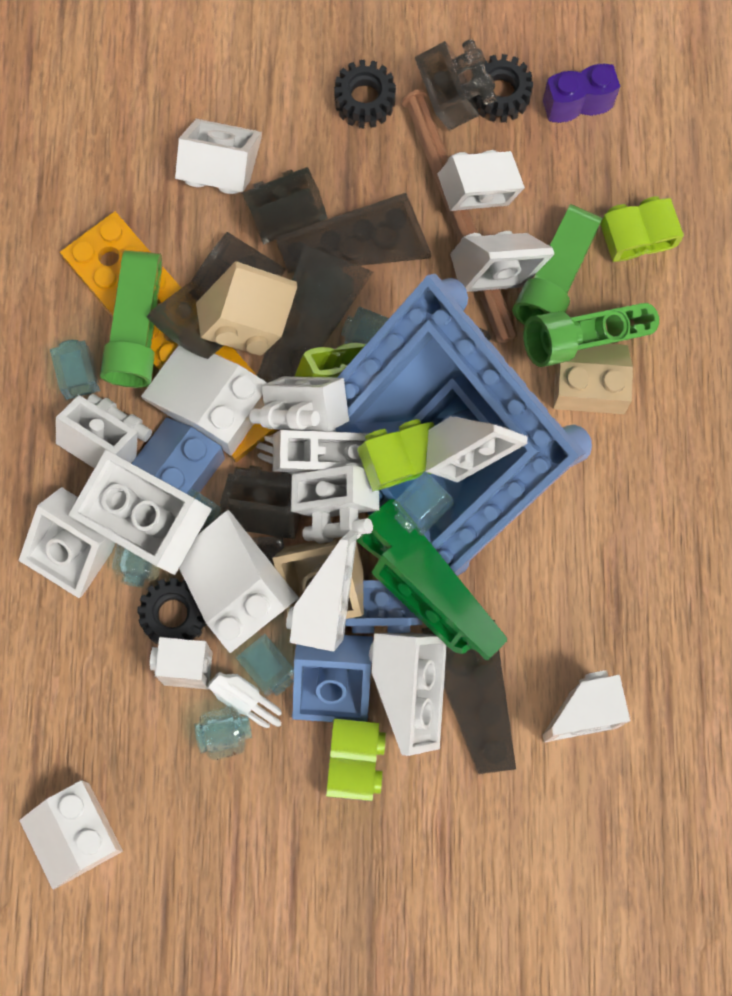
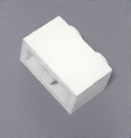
M488 150L480 154L459 152L450 156L447 160L448 162L437 174L450 211L508 206L525 188L511 151L496 152L495 150Z
M159 637L158 647H152L150 670L155 671V677L164 686L209 689L208 683L210 682L213 652L206 641Z

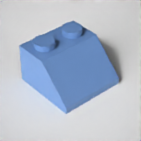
M166 417L132 464L196 499L224 461L225 456L222 446L192 426Z
M344 635V640L334 652L296 644L292 719L324 722L343 719L368 722L371 676L369 650L373 637Z

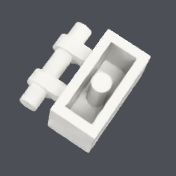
M280 377L261 386L264 406L261 409H252L249 415L251 423L261 424L262 427L268 429L336 432L335 428L349 422L344 378Z
M91 394L87 400L78 395L56 416V444L93 468L96 467L105 450L132 463L137 454V438L146 442L152 434V430L143 425L142 419L134 414H125L117 409L116 403L108 398L101 399L95 394Z
M349 465L292 475L291 512L312 517V526L303 529V537L306 541H316L319 544L332 542L334 538L344 537L350 530L357 531V539H359L362 534H370L372 532V521L370 519L358 518V513L379 510V490L372 491L364 468ZM340 516V522L331 523V517Z

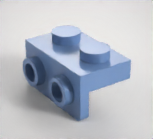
M364 580V614L360 617L346 619L345 626H352V633H374V626H387L388 633H410V626L422 625V621L379 580Z

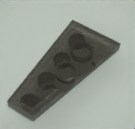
M407 193L275 237L287 273L431 259V251Z
M305 245L292 279L297 282V290L282 337L265 352L257 376L267 383L283 376L294 377L303 354L310 349L325 345L374 271Z
M421 628L422 634L435 635L429 628ZM446 646L444 689L477 775L516 770L499 650L489 660H484L476 650L470 649L466 653L460 654L453 652Z

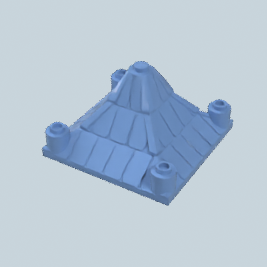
M435 273L424 278L337 377L344 378L349 422L335 428L336 432L371 433L380 429H386L389 434L399 432L400 425L415 419H420L421 424L433 422L434 426L449 417H460L467 420L495 424L527 436L526 445L459 482L431 474L379 490V508L388 500L395 499L458 576L467 570L470 560L546 491L550 485L570 467L586 460L591 453L592 442L588 432L577 425L560 426L535 394L527 388L514 369L507 364L499 351L486 339L473 320L465 314L464 310L467 306L468 294L464 285L459 280L453 278L441 280ZM371 511V512H367V513H368L369 516H370V515L373 514L375 511Z

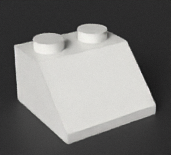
M195 119L179 138L175 179L184 180L187 185L193 187H203L205 185L218 187L221 192L227 194L243 192L251 180L262 132Z
M503 231L496 235L481 236L480 233L466 235L450 255L457 280L464 285L467 292L523 287L524 283L531 279L554 255L552 247L528 233L512 234L511 231Z
M61 487L37 505L18 561L80 598L84 595L112 553L115 542L68 516L78 497Z
M599 671L586 674L584 679L579 680L580 684L569 693L543 733L544 743L613 730L628 723L630 717L620 675L609 677L607 671Z
M82 780L49 797L19 820L52 889L58 888L123 852L90 784Z

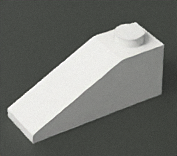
M449 417L429 429L426 472L459 482L526 445L527 436L495 424L467 420L460 417Z
M280 430L273 434V471L312 472L349 465L364 468L357 448L366 441L365 436L369 433Z
M350 530L340 539L297 603L289 609L286 627L291 629L290 643L334 652L344 640L357 531Z

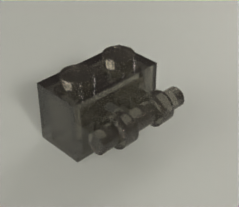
M473 39L467 40L462 44L464 53L458 57L445 41L415 57L435 114L449 131L480 116L473 97L481 95L483 103L486 105L492 104L497 99L494 92V80L492 75L487 74L484 66L486 61L481 49L477 48ZM469 69L472 71L474 79L467 82L464 71Z
M308 167L294 172L292 169L282 172V177L265 184L263 181L253 184L254 188L242 192L263 245L328 219L319 189Z
M250 465L249 469L235 467L234 474H228L220 501L221 514L229 510L246 532L295 539L302 514L291 512L292 474L288 472L262 471V467Z

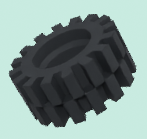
M496 54L490 56L489 63L486 59H483L480 62V67L476 66L470 88V101L473 100L472 106L475 110L480 108L479 115L483 118L487 113L490 114L489 121L495 122L496 116L501 117V123L507 122L508 115H510L513 121L518 118L519 112L523 114L526 111L527 105H529L533 89L531 71L526 72L527 65L524 62L518 66L519 58L513 56L512 61H507L508 54H502L501 60H497ZM503 80L509 82L514 87V92L510 96L499 97L492 94L488 86L493 81Z
M359 60V67H356L354 62L348 64V71L343 68L340 71V78L336 77L334 87L336 111H339V116L342 120L348 117V124L351 126L354 125L355 121H358L359 128L365 129V122L370 123V128L376 127L377 120L383 124L386 121V115L391 116L393 107H395L396 84L395 82L393 83L394 77L392 73L387 74V68L384 65L378 70L377 62L372 60L370 66H365V60ZM369 86L376 89L378 97L372 102L361 103L354 100L352 92L357 87Z
M170 578V581L165 582L162 579L158 581L159 584L157 586H149L147 588L149 592L146 596L142 594L140 598L141 607L138 606L137 613L140 617L138 619L139 624L151 641L159 644V637L193 640L196 636L199 638L203 632L201 630L203 626L206 627V622L185 580L180 582L177 578ZM170 600L181 601L187 608L185 621L177 627L164 626L159 620L161 606Z

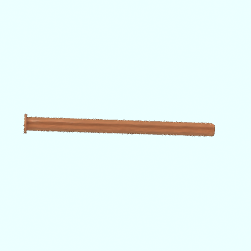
M423 89L415 90L403 97L402 105L409 110L460 243L464 236L478 232L469 209L450 211L437 175L448 162L449 157L428 106L427 91ZM500 289L478 291L497 341L500 344L512 341L517 337V332Z

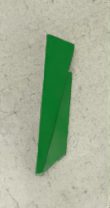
M395 499L388 500L378 511H375L367 518L372 521V532L370 534H362L356 540L379 559L371 573L453 652L464 654L468 650L473 649L484 660H489L507 642V637Z

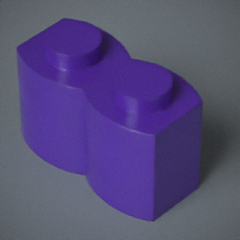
M595 64L585 68L582 72L564 71L551 76L547 80L542 100L548 121L563 123L571 121L581 114L593 116L611 110L614 107L620 89L615 67L612 64Z

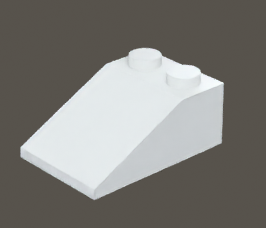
M182 340L141 397L174 420L192 426L222 446V450L232 456L254 425L249 417L251 410L261 409L264 406L261 386L267 384V382L232 361Z
M105 450L68 516L153 565L175 575L212 509Z
M229 510L225 511L197 535L179 567L206 624L229 653L246 642L299 599Z
M376 633L369 650V657L372 662V675L401 754L411 756L440 749L447 645L436 635Z

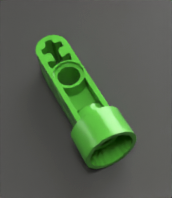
M569 205L550 244L554 255L536 273L533 279H529L524 283L512 308L514 316L523 325L532 316L558 311L566 313L570 304L568 291L603 219L602 217L575 205Z
M124 250L110 341L104 345L100 371L101 379L108 383L130 388H142L151 384L155 352L151 349L162 274V255L160 253Z
M641 303L571 318L563 311L532 316L526 321L524 326L523 340L525 350L532 363L538 367L568 362L575 357L578 350L653 334L659 326V314L651 304ZM631 319H633L634 321L633 326H630Z

